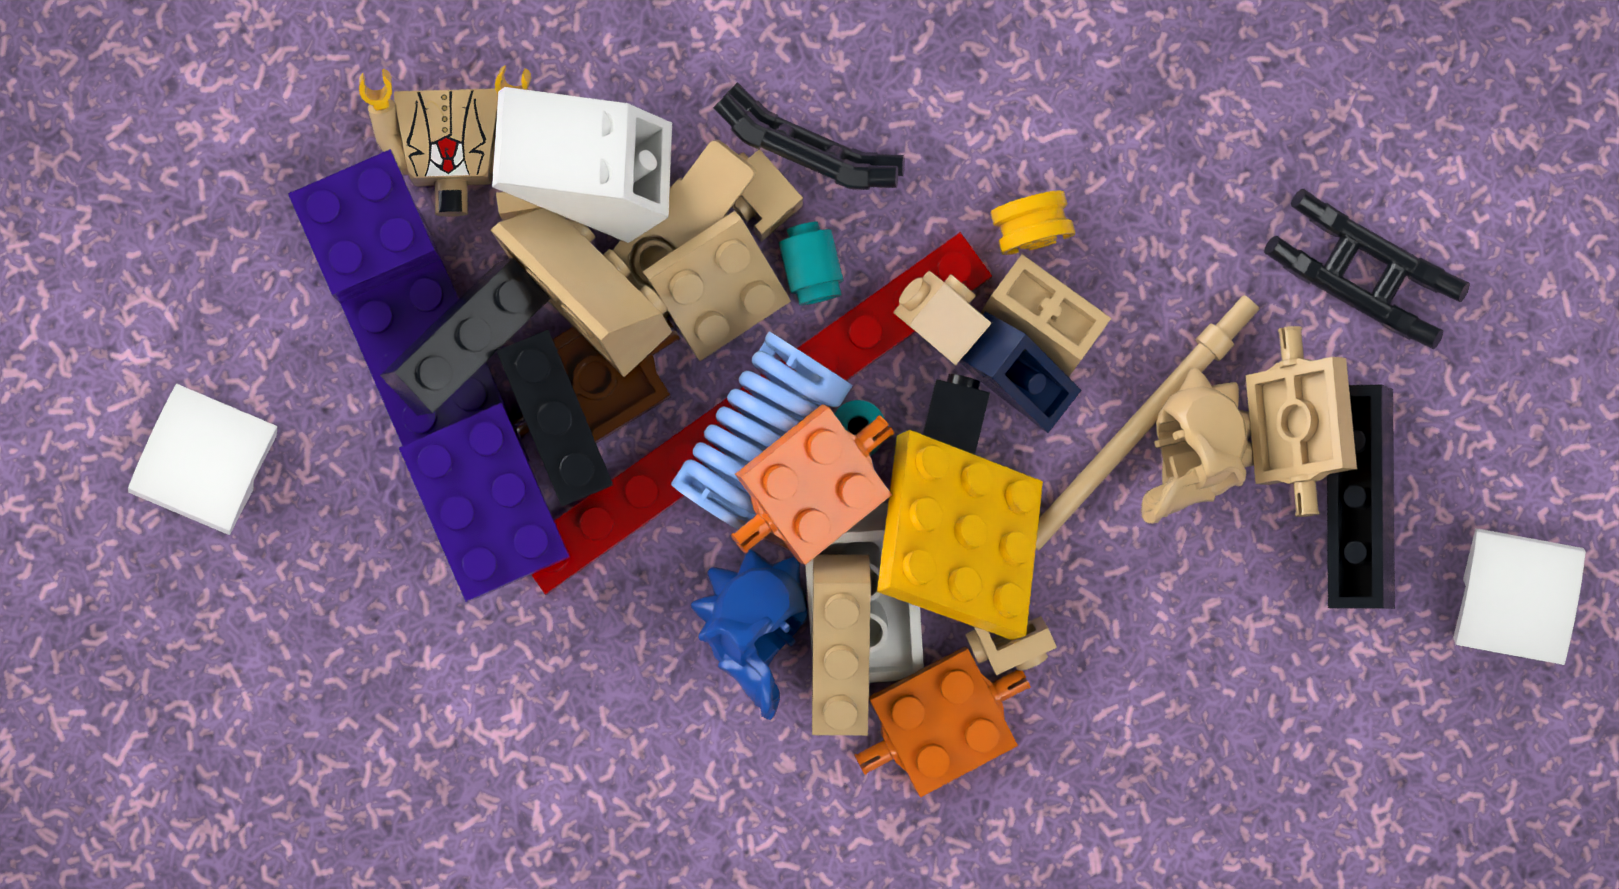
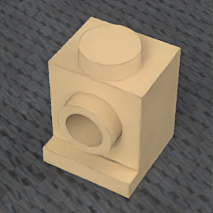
M759 149L751 157H748L744 152L739 154V156L755 168L756 175L732 208L746 222L755 217L758 223L754 226V234L762 242L803 206V197Z

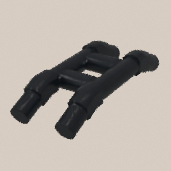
M738 82L713 107L732 127L730 130L745 144L758 150L763 148L834 179L836 184L852 190H869L870 187L897 188L898 176H904V155L878 154L875 152H862L855 148L851 149L778 117L777 114L768 111Z
M1300 189L1294 195L1291 207L1309 218L1310 222L1334 237H1339L1337 244L1324 266L1322 265L1323 263L1312 258L1302 250L1296 249L1279 236H1274L1268 241L1264 253L1280 263L1284 269L1308 284L1315 285L1380 322L1382 326L1392 332L1435 349L1442 339L1443 330L1419 319L1418 316L1403 310L1395 304L1392 305L1393 298L1406 276L1418 285L1435 293L1439 292L1458 302H1462L1466 297L1470 283L1445 272L1443 268L1421 257L1414 256L1349 219V216L1338 211L1330 204L1324 203L1307 190ZM1358 249L1387 265L1372 293L1343 277Z

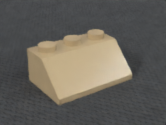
M542 208L498 222L491 229V232L509 259L514 258L551 298L548 302L623 377L672 333L663 316L668 310L665 303L647 285L638 290L627 279L632 272L611 249H608L602 255L590 243L596 237L586 225L569 218L566 219L564 216Z

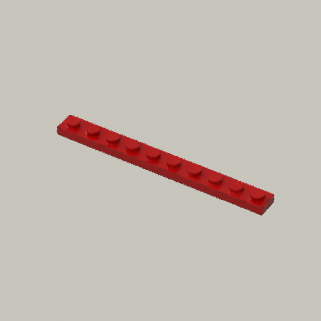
M959 232L797 349L848 381L916 333L893 313L900 305L899 298L902 292L913 280L923 278L930 271L944 282L951 274L973 292L989 281L992 275L962 233ZM743 387L740 388V390L752 395ZM727 398L613 478V486L589 495L554 520L570 558L531 574L544 594L548 595L684 498L685 495L671 485L684 462L692 459L707 467L694 457L693 448L700 442L705 443L725 454L704 436V431L711 424L732 433L717 421L716 413L719 408L728 407L740 414L742 413L734 408Z

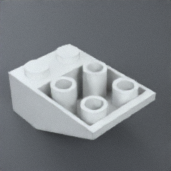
M504 87L498 92L492 187L629 243L668 218L672 122L628 103Z

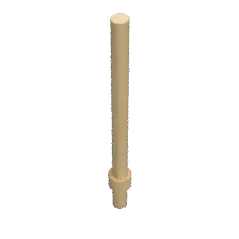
M1243 295L1216 325L1210 323L1195 339L1198 345L1041 515L1038 523L1037 551L1047 543L1154 426L1161 408L1171 395L1180 390L1190 369L1197 368L1203 372L1214 359L1220 361L1234 346L1232 339L1260 310L1249 297Z

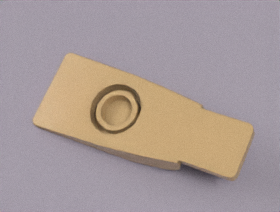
M717 139L711 141L684 178H679L670 187L668 218L629 243L620 240L612 250L632 272L627 279L638 290L647 285L654 291L642 271L726 217L729 210L755 177V168L722 141ZM667 311L663 314L665 320L669 316Z

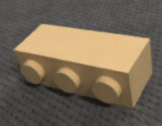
M818 554L813 559L812 735L868 736L871 600L869 555Z

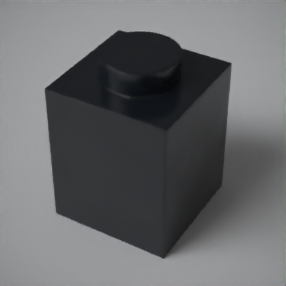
M948 374L947 382L936 379L922 435L975 455L990 392L979 390V380L962 375Z

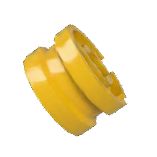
M1057 190L1031 195L1008 202L991 210L990 214L993 224L1000 227L1003 236L998 241L1002 255L1019 253L1018 246L1022 250L1029 249L1031 251L1057 243V235H1062L1063 239H1068L1075 235L1073 222L1070 219H1066L1063 210L1067 206L1064 191Z

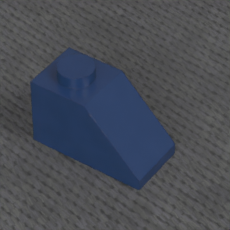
M985 311L983 316L991 322V325L959 362L981 383L1042 430L1049 433L1081 392V389L1025 333Z

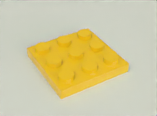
M912 430L897 435L890 493L892 495L888 501L877 592L1010 640L1026 636L1043 481Z

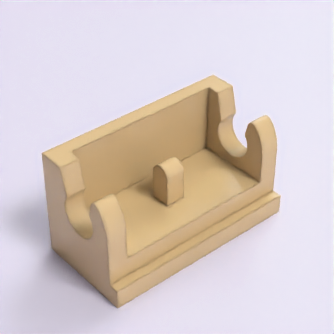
M1023 254L1015 262L981 311L982 315L986 311L1025 333L1068 377L1111 320V317Z

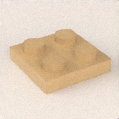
M733 211L642 271L656 294L668 307L667 312L699 361L791 302L744 221L736 211Z

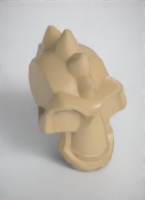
M1191 368L1180 390L1171 395L1161 408L1156 422L1158 440L1154 441L1156 448H1160L1163 458V484L1146 491L1142 499L1141 512L1145 522L1158 523L1162 517H1167L1169 514L1178 512L1195 503L1214 502L1215 496L1224 493L1233 486L1243 485L1246 479L1245 467L1253 466L1254 462L1252 443L1248 441L1251 436L1249 412L1238 409L1239 385L1236 382L1211 385L1201 371L1197 368Z

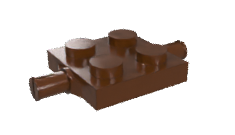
M666 320L670 329L673 330L674 327L670 320ZM574 327L553 339L596 444L671 398L669 391L656 372L653 355L681 339L676 330H673L667 338L625 377ZM522 411L510 417L515 427L518 426L516 429L521 437L530 432L527 423H523L525 419Z

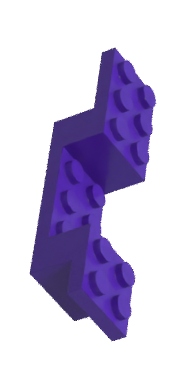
M391 149L288 193L330 292L343 308L402 444L399 450L465 602L473 601L570 558L529 465L530 459L516 427L511 421V416L487 361L435 412L419 416L413 412L380 376L459 299L423 215L412 198Z

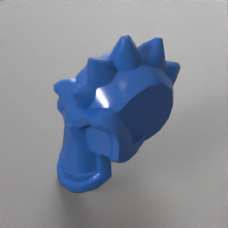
M750 549L744 556L739 572L718 567L710 568L708 570V577L714 595L705 596L693 601L691 608L706 622L698 638L700 641L709 643L714 658L719 662L718 668L725 671L739 683L744 692L754 702V705L761 709L762 717L771 720L777 712L780 691L774 682L775 679L769 665L785 644L791 647L796 642L793 636L806 622L808 617L807 599L800 583V562L795 557L771 564L757 552Z

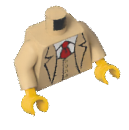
M506 65L500 68L496 77L495 89L394 91V101L390 99L392 94V76L388 70L382 69L385 86L380 90L369 89L365 84L364 73L360 75L359 94L366 103L370 104L368 111L377 144L383 152L391 149L401 173L409 175L414 186H434L435 215L445 217L467 215V185L491 184L494 166L498 92L504 87L528 90L532 79L528 69L524 68L521 78L522 85L512 86L506 82L504 77Z

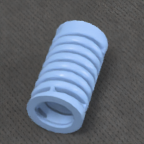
M770 331L766 335L765 342L760 350L752 357L753 366L766 378L752 371L742 372L739 377V383L752 395L740 389H733L727 396L728 402L742 414L728 407H721L716 413L717 421L732 433L712 424L704 431L705 438L725 454L705 443L700 442L696 444L693 448V455L707 467L695 460H686L671 483L675 489L737 530L755 517L756 513L751 496L735 476V473L821 404L830 407L840 406L853 386ZM775 354H776L778 357H780L784 362H786V364H784V363H782L781 361H779L778 359H776V358L774 357Z

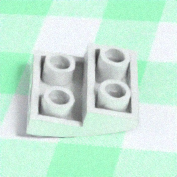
M176 384L140 457L129 484L128 493L230 535L253 491L254 479L277 436V426Z
M1475 528L1463 577L1466 587L1453 636L1455 644L1565 665L1579 601L1585 549Z

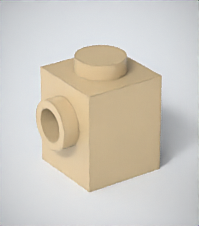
M930 271L923 278L913 280L904 289L899 298L900 305L893 312L954 365H957L991 325L988 319L969 304L976 296L971 290L951 274L943 282Z

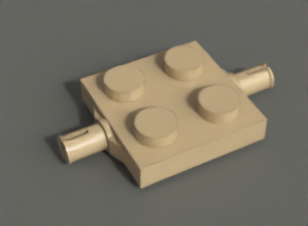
M1288 326L1278 329L1282 361L1276 363L1267 371L1245 375L1255 484L1272 485L1283 482L1293 484L1296 506L1295 516L1308 517L1320 514L1316 490L1317 481L1332 473L1357 469L1346 358L1328 357L1319 360L1304 359L1302 327Z

